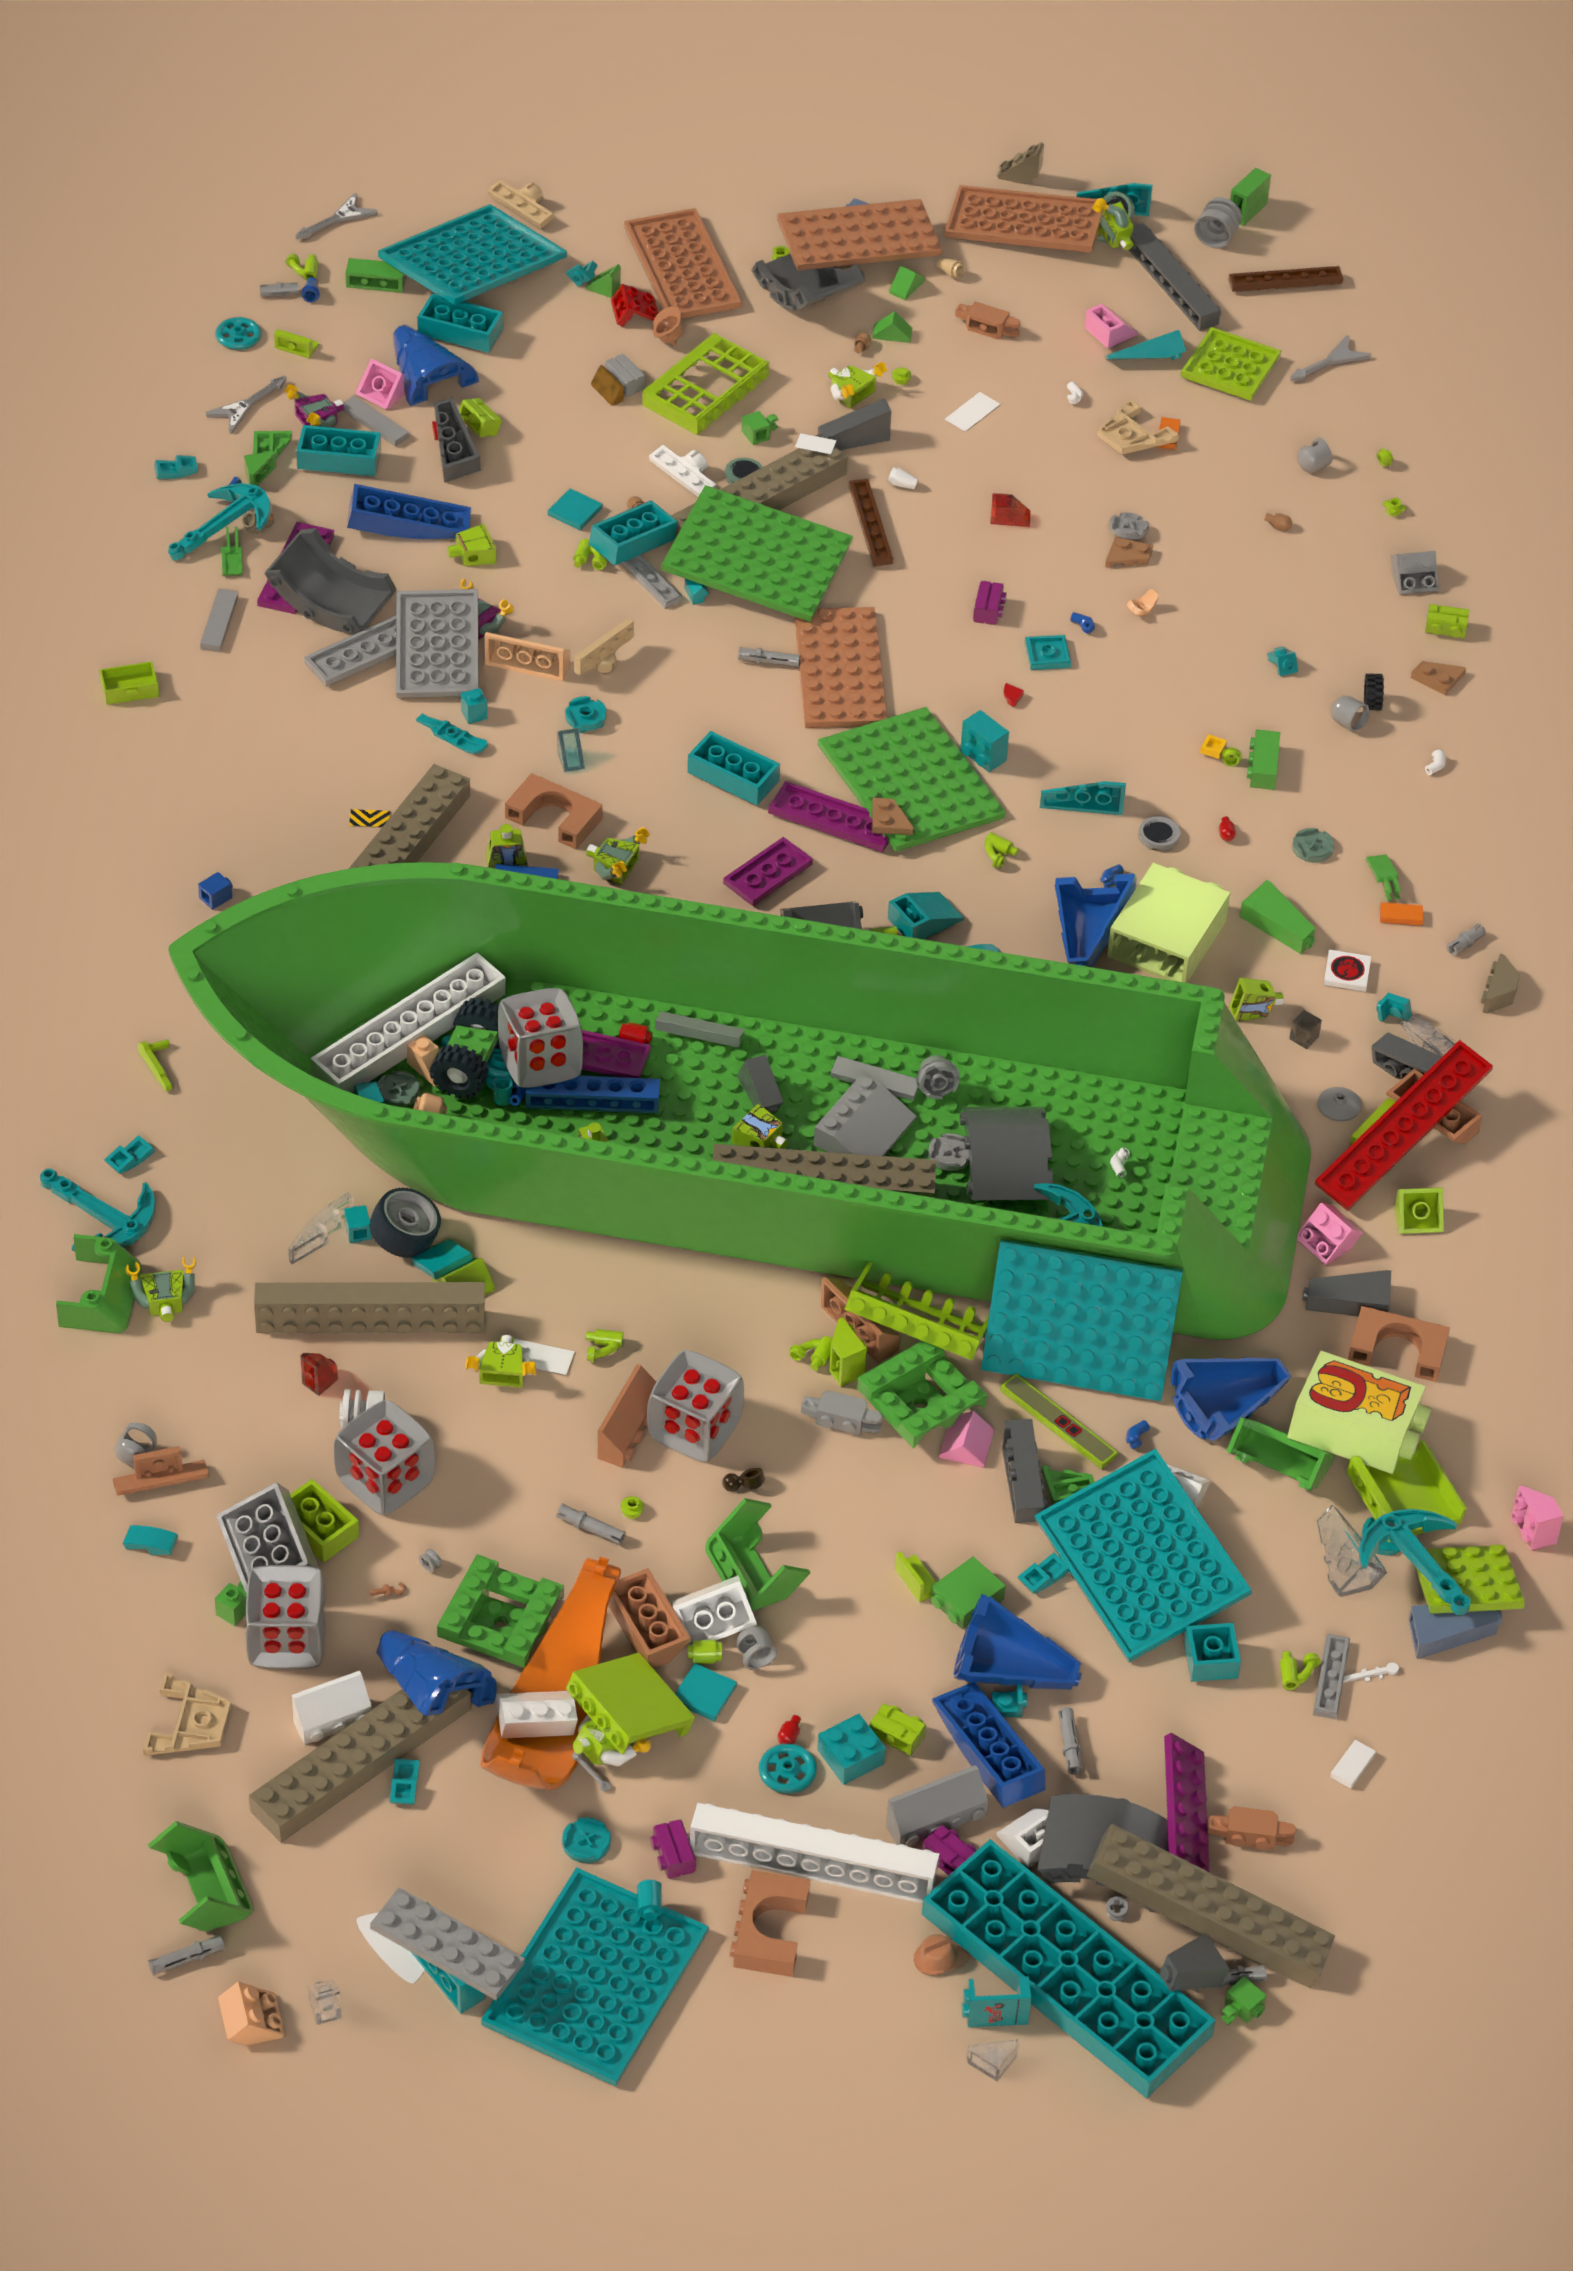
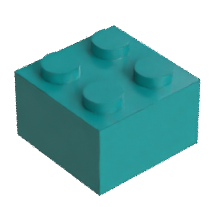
M979 710L963 721L960 751L964 755L971 758L978 766L988 772H991L1007 761L1008 730L982 710Z
M1234 1624L1186 1626L1184 1647L1191 1682L1238 1679L1241 1659Z
M860 1713L818 1734L817 1751L843 1785L884 1765L886 1748Z

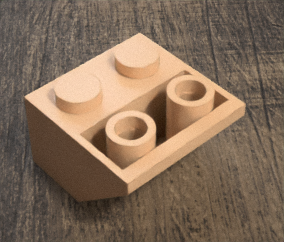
M237 1982L218 1997L229 2041L248 2046L280 2039L285 2036L274 1992Z

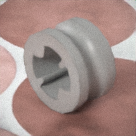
M432 1549L426 1550L425 1554L419 1556L421 1565L430 1573L436 1570L435 1567L439 1568L442 1565L439 1555Z
M1115 1896L1110 1898L1106 1903L1107 1916L1113 1921L1125 1919L1128 1915L1127 1901L1122 1897ZM1115 1905L1121 1909L1119 1913H1115V1909H1113Z

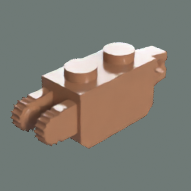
M976 301L973 305L959 304L955 310L956 317L967 321L966 327L969 331L994 339L1002 338L1003 335L1014 338L1020 334L1018 329L1021 323L1020 320L1011 317L1008 311Z
M1237 1806L1229 1809L1228 1816H1210L1208 1823V1833L1225 1837V1844H1231L1236 1847H1255L1260 1850H1274L1275 1845L1290 1846L1294 1844V1837L1297 1831L1293 1823L1278 1821V1815L1274 1811Z

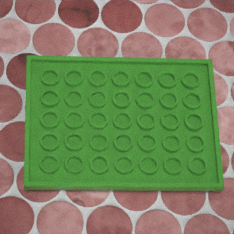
M705 485L661 565V570L811 622L853 541V536Z
M927 707L818 739V747L862 807L869 811L871 819L873 798L894 799L913 826V835L883 834L884 837L887 836L889 838L888 842L895 852L1005 818V810Z

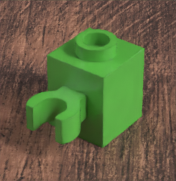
M760 411L742 416V432L752 445L770 440V430L773 431L778 428V425L775 423V421H778V417L775 414H771L765 419Z
M241 1581L238 1583V1587L229 1583L215 1597L216 1615L233 1626H236L246 1615L247 1593Z
M1246 1977L1241 1978L1227 1991L1226 2007L1222 2010L1224 2015L1221 2019L1227 2025H1230L1237 2016L1246 2023L1254 2017H1260L1266 2008L1264 2006L1266 1994Z

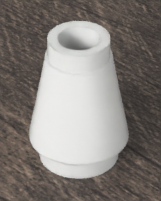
M893 467L888 482L892 483V486L914 490L918 478H915L899 467L898 469Z

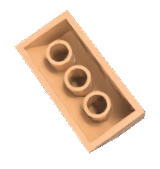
M488 632L485 633L486 665L559 681L564 680L570 666V650Z

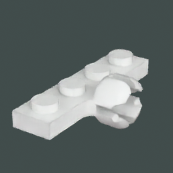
M662 445L649 455L650 462L697 497H699L705 485L717 489L716 484L701 473L707 468L705 457L697 450H692L686 456L679 457Z

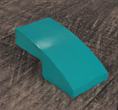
M176 455L175 461L155 460L154 464L157 479L180 478L198 472L195 456Z
M138 1135L125 1148L121 1145L117 1147L104 1161L118 1174H121L145 1161L155 1150Z
M130 1525L122 1544L126 1550L147 1549L150 1555H171L179 1536L177 1533L161 1528Z
M1053 1552L1039 1565L1036 1562L1018 1576V1579L1032 1594H1035L1063 1578L1069 1571L1062 1559Z
M395 1759L390 1803L415 1804L419 1760Z

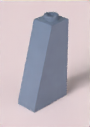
M1428 1605L1411 1606L1408 1620L1416 1658L1430 1656L1496 1635L1498 1626L1502 1624L1501 1610L1467 1612L1464 1615H1456L1454 1613L1430 1614Z

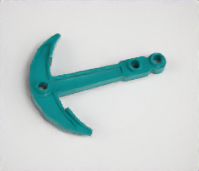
M241 483L223 486L207 493L208 498L223 499L233 503L200 528L187 532L179 542L170 544L168 553L171 559L175 561L182 559L186 553L195 550L206 542L209 537L252 508L255 509L256 528L261 530L268 522L272 510V504L266 492L256 485Z
M45 1169L40 1175L42 1187L51 1189L53 1194L68 1203H73L112 1229L113 1231L104 1237L114 1239L123 1248L139 1240L147 1232L154 1219L155 1199L147 1182L143 1183L142 1192L137 1200L138 1208L132 1215L128 1216L80 1189V1186L64 1176H58L57 1172L53 1169ZM98 1233L97 1235H95V1236H98V1237H103V1235H102L101 1233ZM74 1244L72 1245V1251H75Z
M1034 1184V1190L1044 1194L1058 1206L1063 1204L1070 1212L1069 1215L1061 1218V1220L1102 1226L1097 1210L1080 1193L1057 1184ZM1084 1214H1090L1091 1217H1085Z
M1406 1509L1384 1514L1366 1529L1359 1548V1559L1362 1568L1367 1569L1369 1561L1378 1552L1380 1544L1391 1540L1428 1579L1431 1587L1437 1592L1439 1597L1444 1602L1450 1604L1454 1614L1464 1615L1469 1611L1470 1598L1462 1594V1589L1448 1573L1441 1569L1411 1532V1530L1422 1527L1423 1532L1456 1529V1522L1432 1511Z

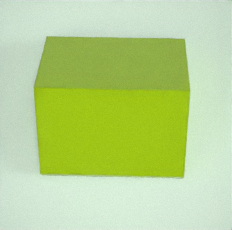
M1442 1187L1398 1189L1394 1211L1399 1234L1444 1232Z
M473 1258L471 1262L438 1279L432 1278L433 1282H484L485 1295L495 1290L493 1281L482 1258Z

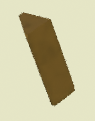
M600 365L591 382V386L611 406L622 402L624 399V386L603 365Z

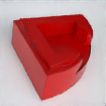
M1006 683L1003 694L1007 703L1015 707L1023 697L1024 690Z

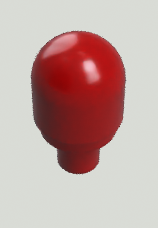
M1224 816L1219 825V834L1222 840L1232 841L1236 836L1235 825L1230 821L1229 817Z
M793 1715L790 1721L782 1724L777 1734L780 1744L795 1743L800 1734V1727L798 1725L801 1718L798 1715Z

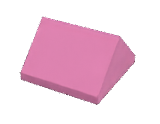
M371 358L355 394L388 410L404 396V374Z
M975 1411L960 1415L954 1422V1425L946 1430L939 1458L984 1468L994 1429Z

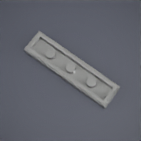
M355 395L343 402V412L371 431L381 432V437L392 445L396 446L409 437L407 430Z
M641 555L620 563L665 609L682 602V596Z
M218 589L200 643L201 649L221 651L238 600V591Z
M840 1056L837 1057L831 1071V1077L854 1083L863 1074L881 1083L893 1095L914 1101L919 1089L916 1081L917 1078Z
M1327 1634L1313 1711L1314 1716L1337 1720L1350 1638L1332 1634Z

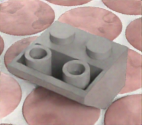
M1436 551L1391 555L1392 575L1399 594L1439 591Z

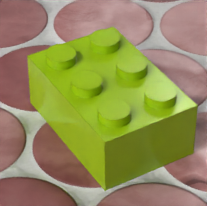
M309 1480L290 1494L312 1552L323 1563L359 1538V1520L315 1480Z

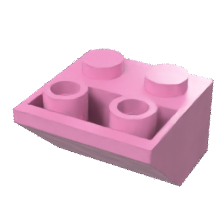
M1103 304L1086 310L1085 329L1108 349L1138 335V331Z
M1321 1202L1298 1232L1297 1240L1325 1265H1328L1350 1251L1363 1232L1333 1205Z
M1519 1486L1517 1495L1514 1498L1511 1518L1513 1523L1518 1525L1523 1541L1527 1542L1531 1551L1557 1544L1564 1515L1555 1499L1525 1486Z

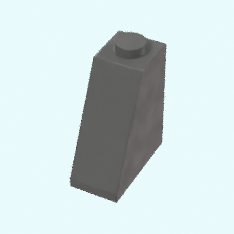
M766 1054L745 1060L737 1076L753 1106L755 1107L759 1104L772 1115L777 1113L783 1104V1100Z
M1203 1934L1168 1954L1159 1974L1170 1991L1222 1987L1229 1967L1208 1934Z

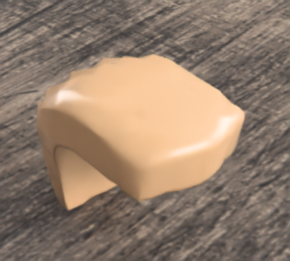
M1150 589L1140 598L1130 600L1127 603V607L1137 616L1147 615L1155 606L1159 595L1155 590Z

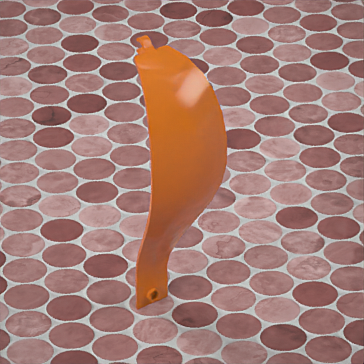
M600 1556L599 1561L586 1558L567 1599L510 1693L567 1691L566 1687L573 1671L600 1664L607 1609L622 1573L621 1568L609 1565L608 1558ZM574 1699L577 1714L574 1735L501 1738L499 1717L497 1715L482 1751L481 1768L515 1784L545 1790L558 1789L569 1779L578 1764V1761L572 1758V1754L575 1752L573 1743L579 1734L578 1727L588 1714Z

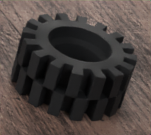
M1366 673L1364 704L1368 705L1369 710H1382L1384 696L1383 674Z

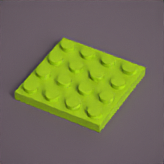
M1211 327L1182 369L1181 377L1251 401L1280 358L1281 350Z
M1505 1545L1425 1548L1441 1569L1448 1573L1462 1589V1594L1470 1598L1471 1603L1468 1612L1524 1609L1525 1600ZM1415 1567L1430 1614L1453 1613L1450 1604L1444 1602L1439 1597L1437 1592L1431 1587L1428 1579Z

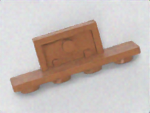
M179 1446L133 1455L135 1474L113 1478L116 1495H128L163 1486L197 1481L209 1477V1473L204 1460L182 1464L181 1451Z

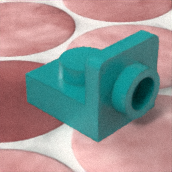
M1387 993L1382 1000H1379L1376 1007L1378 1019L1382 1022L1389 1015L1407 1021L1412 1016L1410 999Z
M1017 1684L1016 1692H992V1704L1002 1717H1022L1023 1707H1027V1693L1022 1692V1684Z

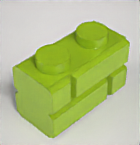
M480 398L464 399L461 402L459 412L463 421L479 437L496 436L498 434L502 419L484 404Z
M1429 604L1425 633L1465 638L1469 609Z
M885 1703L879 1708L869 1725L880 1741L910 1756L913 1755L917 1746L924 1739L926 1724L919 1717H911L903 1713L899 1707L889 1706Z

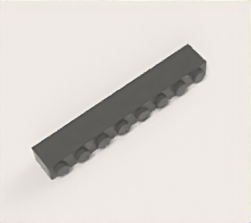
M1143 222L1133 225L1134 229L1130 239L1134 245L1129 249L1131 254L1199 331L1219 325L1220 307L1211 300L1210 296L1196 283L1190 273L1181 266V263L1173 257L1171 252L1166 249L1150 228Z

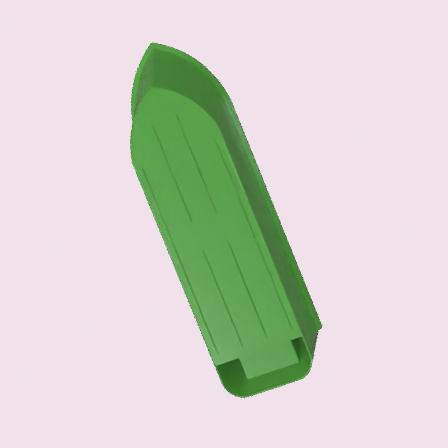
M415 862L380 864L339 870L297 880L255 895L220 912L178 938L168 948L174 968L190 998L206 1021L228 1045L260 1071L304 1096L364 1156L384 1172L409 1188L460 1211L855 1279L860 1277L870 1261L873 1265L867 1281L880 1283L882 1276L885 1273H889L892 1277L890 1285L903 1287L904 1283L909 1281L912 1283L913 1289L931 1290L936 1293L991 1302L1001 1238L1183 1269L1173 1333L1211 1340L1237 1339L1262 1330L1279 1315L1287 1299L1311 1160V1147L1306 1132L1225 1004V994L1218 988L460 863ZM478 953L506 977L505 995L491 1003L493 1005L495 1003L500 1004L501 1000L512 995L547 988H559L570 999L578 1015L582 1030L619 1038L623 1023L628 1024V1022L649 1026L650 1031L653 1032L651 1043L648 1044L651 1045V1053L641 1078L660 1079L658 1113L526 1108V1090L524 1098L519 1105L513 1106L510 1103L500 1106L494 1103L493 1091L485 1083L480 1093L476 1094L475 1097L471 1098L469 1096L468 1099H463V1096H460L458 1099L455 1098L454 1094L449 1096L446 1094L447 1091L439 1090V1086L434 1087L407 1063V1058L370 1081H376L377 1083L382 1076L391 1075V1072L395 1071L410 1073L416 1077L420 1084L419 1097L424 1093H429L443 1098L444 1106H447L445 1115L415 1110V1103L408 1107L392 1106L337 1088L311 1076L310 1058L467 958ZM662 1011L745 1029L740 1048L655 1030L656 1018ZM453 1028L432 1041L438 1046L439 1050L443 1047L441 1044L443 1038L447 1035L452 1036ZM766 1054L783 1100L779 1111L773 1114V1116L783 1124L782 1137L788 1140L785 1149L827 1152L814 1146L815 1126L853 1084L831 1077V1071L838 1056L917 1078L921 1063L930 1056L940 1055L947 1058L958 1068L960 1074L958 1088L954 1093L951 1091L949 1094L944 1095L943 1099H931L920 1089H918L914 1101L895 1096L916 1115V1120L885 1156L930 1160L929 1145L935 1137L937 1139L946 1133L966 1136L964 1125H960V1112H964V1107H1044L1046 1111L1045 1118L1048 1119L1052 1159L1047 1160L1048 1168H1050V1171H1053V1184L1062 1185L1080 1193L1097 1210L1102 1226L1061 1220V1218L1069 1215L1070 1212L1063 1204L1058 1206L1051 1199L972 1200L971 1195H967V1182H970V1163L963 1169L956 1171H947L936 1166L935 1195L932 1198L713 1160L714 1144L735 1145L732 1143L733 1127L754 1108L737 1076L744 1061ZM583 1069L581 1071V1074L579 1075L595 1077H614ZM591 1123H598L601 1125L609 1142L577 1137L578 1130ZM1124 1147L1130 1151V1157L1124 1165L1127 1175L1119 1179L1110 1164V1160L1116 1151ZM1084 1214L1085 1217H1091L1090 1214Z

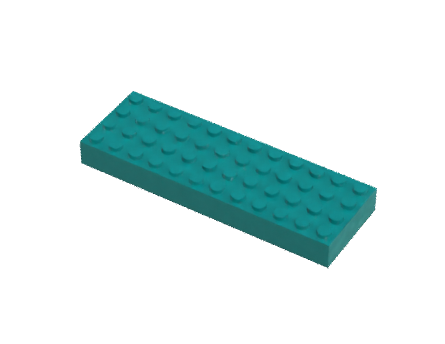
M991 1839L923 1898L922 1916L949 1938L953 1939L955 1943L1015 1992H1017L1019 1977L1029 1976L1031 2005L1146 2099L1213 2036L1216 2021L1213 2017L1182 1992L1170 1991L1157 1972Z

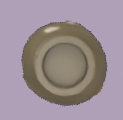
M255 510L244 514L242 523L249 533L259 534L265 527L273 525L274 517L271 513L266 525L261 530H257Z

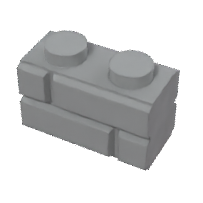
M624 354L605 362V368L624 386V394L627 397L646 388V376Z

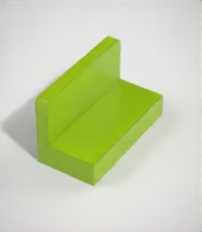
M277 329L274 333L276 349L310 359L319 346L317 341Z
M901 1551L896 1553L895 1570L920 1603L930 1598L932 1585L936 1582L916 1554L905 1558Z

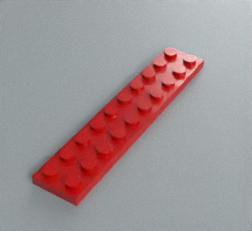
M1459 1040L1315 1180V1185L1349 1211L1493 1070V1065Z

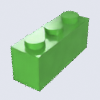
M349 258L345 272L347 288L403 292L406 274L385 261Z
M1256 729L1255 738L1251 737L1249 749L1253 750V752H1249L1248 764H1252V766H1248L1247 778L1251 779L1250 787L1275 790L1280 732Z

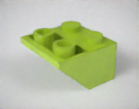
M843 1317L839 1318L831 1341L829 1372L840 1387L858 1380V1377L865 1373L867 1352L865 1342L858 1338L853 1326L848 1324Z

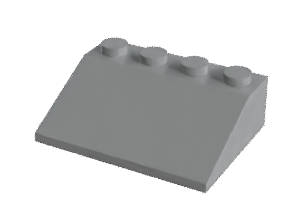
M861 1074L815 1126L814 1146L833 1153L885 1156L916 1120V1115L881 1083Z
M279 1483L272 1484L216 1515L246 1593L250 1570L255 1567L298 1565L319 1569L289 1490Z

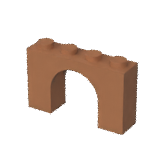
M533 773L527 777L505 803V818L522 826L540 808L556 806L565 809L570 814L558 827V842L577 849L603 818V804Z
M1361 1306L1348 1360L1370 1366L1374 1349L1381 1340L1388 1337H1401L1412 1342L1419 1352L1414 1377L1437 1382L1450 1327Z
M755 1870L751 1871L750 1880L745 1879L743 1894H747L746 1899L741 1900L739 1906V1915H742L741 1921H736L734 1936H738L737 1942H732L730 1957H734L733 1967L793 1977L798 1942L769 1938L756 1929L754 1921L760 1914L769 1910H784L805 1914L810 1893L809 1879Z

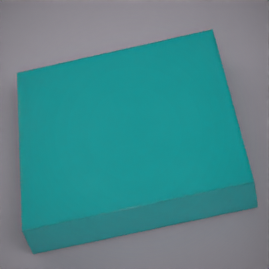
M570 488L548 509V516L581 530L603 509V503Z
M1065 635L1025 637L1030 670L1071 668Z
M447 1239L411 1259L414 1266L432 1278L438 1279L471 1262L473 1257L469 1251L452 1240Z
M694 1663L675 1692V1695L688 1710L715 1722L736 1689L737 1681Z

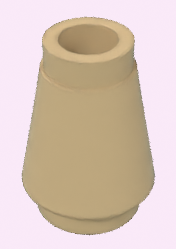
M941 257L937 262V267L953 279L961 278L964 275L965 265L962 261Z

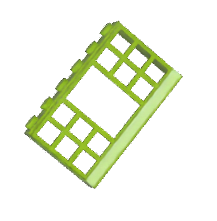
M714 332L643 390L642 406L698 435L703 430H706L711 423L718 420L723 413L730 410L739 400H742L746 394L754 390L758 384L768 378L770 373L769 361L760 358ZM710 351L720 355L714 362L705 358ZM724 359L734 363L728 370L718 365ZM700 360L736 379L737 382L717 397L680 376H683L690 367L695 366ZM739 366L749 371L743 377L733 373ZM674 380L685 385L678 391L670 387ZM689 388L699 392L693 399L683 394ZM663 389L674 394L667 400L659 397ZM704 395L714 400L707 407L697 402ZM680 397L688 403L679 408L671 402ZM692 405L702 409L696 416L686 411Z
M868 1262L851 1290L845 1310L973 1360L987 1333L989 1315L983 1326L972 1322L976 1313L974 1307L970 1306L967 1308L964 1318L951 1314L955 1304L952 1298L946 1300L942 1310L930 1306L934 1295L931 1290L925 1291L921 1302L912 1299L909 1295L913 1285L909 1281L904 1283L900 1293L888 1289L892 1278L889 1273H885L882 1276L879 1285L867 1281L873 1265L872 1262ZM866 1288L878 1293V1295L875 1297L861 1290ZM882 1296L898 1301L897 1305L881 1299ZM902 1304H906L908 1306H911L933 1316L939 1317L940 1320L938 1323H936L934 1321H931L909 1311L901 1309ZM946 1320L956 1325H959V1330L946 1324H943L944 1321ZM966 1328L978 1333L977 1337L963 1332Z

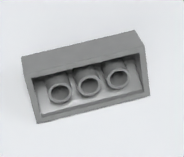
M977 1765L888 1799L886 1827L895 1843L911 1847L933 1834L941 1825L945 1826L948 1830L957 1829L964 1823L979 1820L984 1815H987L988 1799Z

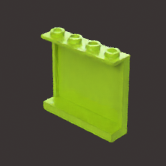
M1424 1440L1420 1441L1412 1460L1399 1458L1393 1474L1365 1465L1360 1456L1352 1457L1346 1473L1375 1520L1393 1511L1418 1509L1441 1514L1456 1522L1457 1525L1462 1523L1467 1510L1466 1505L1458 1496L1454 1485L1448 1480L1443 1467L1438 1464L1433 1451L1428 1448ZM1422 1527L1411 1530L1414 1535L1427 1533L1423 1532Z
M639 1652L573 1671L566 1687L570 1695L621 1755L625 1754L629 1743L671 1730H675L680 1737L688 1735L695 1719L693 1714Z

